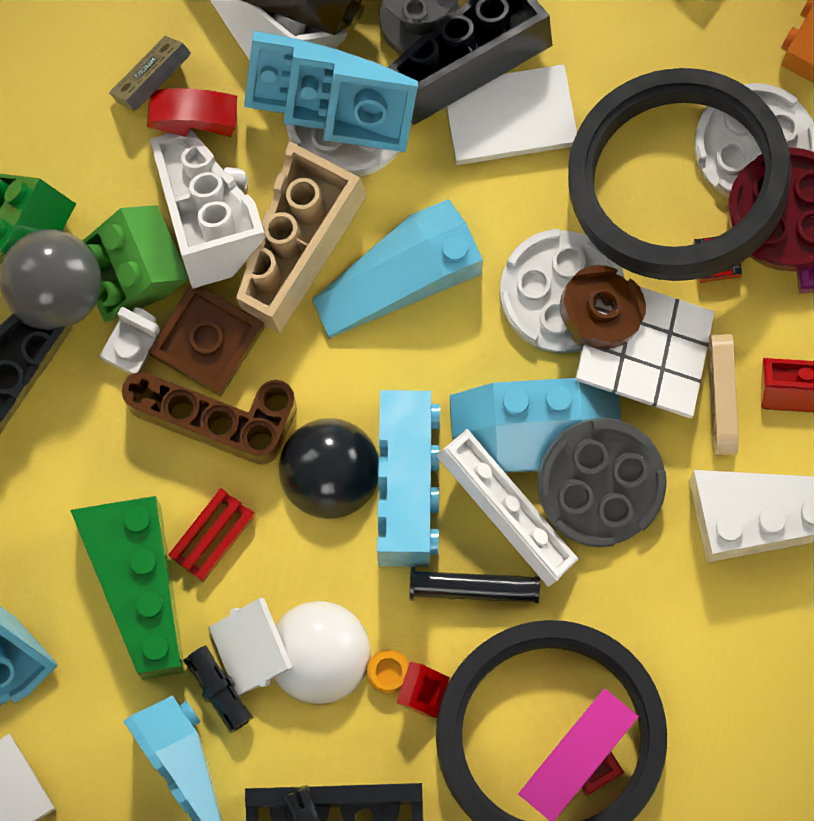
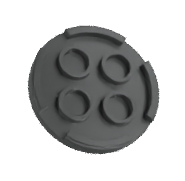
M613 418L587 419L566 428L546 449L537 475L539 500L543 511L551 523L571 540L593 547L614 546L616 543L633 537L641 530L644 531L659 513L666 493V471L655 445L636 427Z

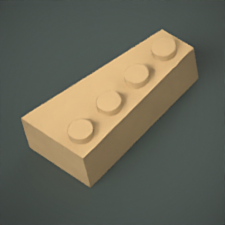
M289 141L285 152L286 159L281 174L278 173L273 187L274 195L268 212H265L261 223L266 238L250 256L236 297L243 311L264 322L266 327L279 334L283 331L367 197L360 177Z

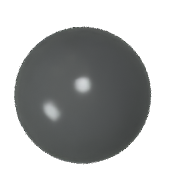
M43 229L23 236L9 248L0 266V293L6 307L23 324L38 330L54 331L58 327L66 326V328L76 325L92 311L100 294L102 280L96 256L85 242L77 236L62 230Z

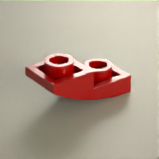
M174 88L156 90L149 97L147 127L183 137L187 136L191 127L231 137L236 128L238 96L201 89Z

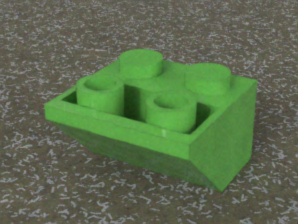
M158 205L120 208L82 240L92 250L99 263L102 282L96 304L104 322L119 318L117 313L121 307L133 311L135 307L141 309L165 299L189 280Z

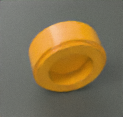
M383 650L376 653L369 661L367 667L368 680L371 686L382 694L391 695L400 692L409 662L403 654L395 650Z

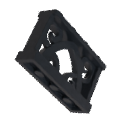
M422 783L308 786L321 821H327L330 807H340L344 821H355V816L361 809H369L372 812L373 818L371 821H397L400 805H412V821H423ZM297 787L245 788L246 821H259V809H269L272 821H293L281 796L288 791H292L299 807H301V802L295 790Z

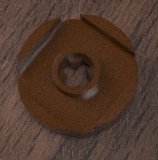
M594 265L579 270L565 286L560 299V314L565 326L572 333L574 342L582 347L584 343H587L596 348L603 349L616 348L626 344L638 332L646 314L645 298L635 281L631 278L627 281L624 277L616 274L618 272L617 269L605 265ZM597 299H601L602 303L606 306L611 305L612 310L607 315L595 309L594 306L597 303Z

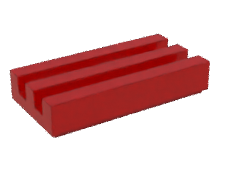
M220 488L168 556L201 582H204L256 515L252 510L243 506L240 501L231 497L228 492ZM223 503L228 505L187 559L182 555ZM235 512L240 514L239 520L200 569L195 566V563Z

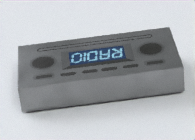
M164 36L109 94L117 103L134 111L137 110L190 56L191 52L184 43Z

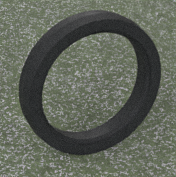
M673 68L647 73L625 82L604 96L580 125L572 144L568 164V187L573 210L582 229L594 246L609 260L632 273L667 281H687L716 275L734 267L751 256L765 243L779 223L786 206L791 181V160L783 130L769 106L742 83L716 72L693 68ZM675 103L705 105L727 113L740 122L754 137L762 152L765 163L764 181L758 198L750 211L740 222L720 236L706 242L688 246L673 247L651 244L621 230L612 222L600 206L594 189L596 166L608 140L623 124L649 109Z
M559 620L533 621L508 628L492 636L473 650L451 677L444 691L436 722V747L440 769L452 796L472 821H524L499 808L483 793L475 782L466 762L463 749V720L467 705L475 689L496 666L523 652L552 648L583 654L603 665L620 681L632 700L635 711L639 716L640 749L634 773L624 791L610 806L582 821H633L645 808L660 781L665 765L668 735L666 717L660 695L652 678L641 662L626 647L609 635L589 626Z

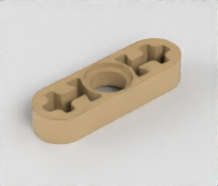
M710 334L708 360L714 454L737 455L739 433L732 334Z

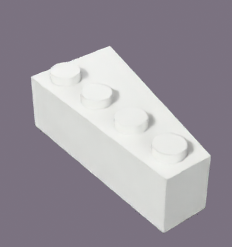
M693 471L689 484L707 563L814 542L813 476Z

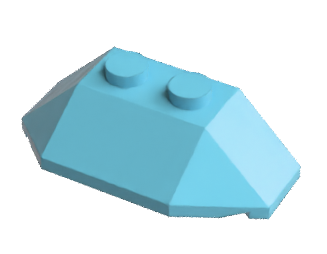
M575 378L495 382L450 395L452 438L456 439L468 429L505 473L538 471L541 459L548 446L562 431L573 424L592 418L621 420L619 395L575 381Z

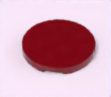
M788 147L791 160V181L785 209L773 233L750 257L766 267L794 272L814 268V152ZM762 154L757 156L755 160L750 162L739 173L732 185L727 204L730 229L746 216L761 191L765 175V163Z

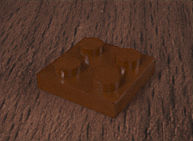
M190 284L148 350V353L151 357L221 397L264 330L265 325L264 322L201 286L192 289Z

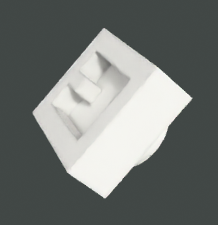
M121 307L117 313L120 320L99 357L102 361L132 375L143 371L150 358L148 350L159 335L160 329L155 324L157 319L147 311L135 307L133 311Z

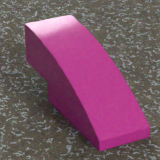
M604 688L528 780L518 795L549 821H555L639 716Z

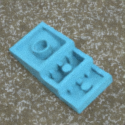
M254 31L244 107L285 113L283 124L324 129L323 140L406 152L418 81L383 65L341 50L300 39Z

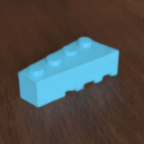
M380 390L378 566L430 567V555H438L439 529H430V513H439V487H430L431 471H439V459L436 456L439 453V445H431V429H440V404H431V391Z

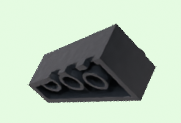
M468 0L455 13L450 11L440 20L441 25L431 35H423L387 68L418 81L411 120L414 126L553 46L550 15L537 0Z
M14 314L0 325V434L63 344L73 326L66 328V326L58 327L54 331L38 330L23 324Z

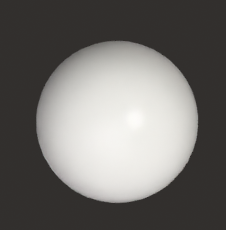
M326 601L307 602L289 610L275 625L293 668L274 679L291 697L309 704H328L348 696L364 679L371 657L370 641L362 623L346 608Z

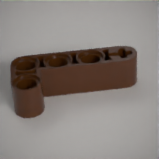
M134 373L125 380L122 386L123 400L129 411L137 418L261 465L272 462L280 453L297 409L294 392L290 385L276 379L267 381L259 388L249 412L148 373ZM148 389L154 400L143 397L141 402L138 403L135 394H143ZM282 395L288 399V404L281 411H271L265 406L271 396ZM156 401L161 402V411H160V409H159V407H158ZM189 403L193 406L190 416L181 420L171 416L172 409L177 404ZM218 418H227L232 421L231 429L222 435L212 433L210 431L211 424ZM258 433L268 434L272 438L271 444L264 450H254L249 446V442L254 435Z

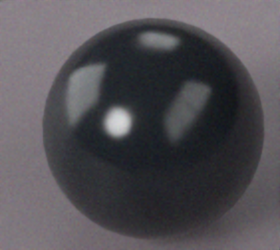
M336 418L314 420L296 430L283 447L279 461V477L286 496L297 508L311 516L333 519L350 515L368 502L378 485L379 455L376 447L362 429L348 421Z

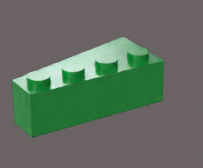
M151 496L70 510L137 674L145 680L186 673L162 509L157 497Z

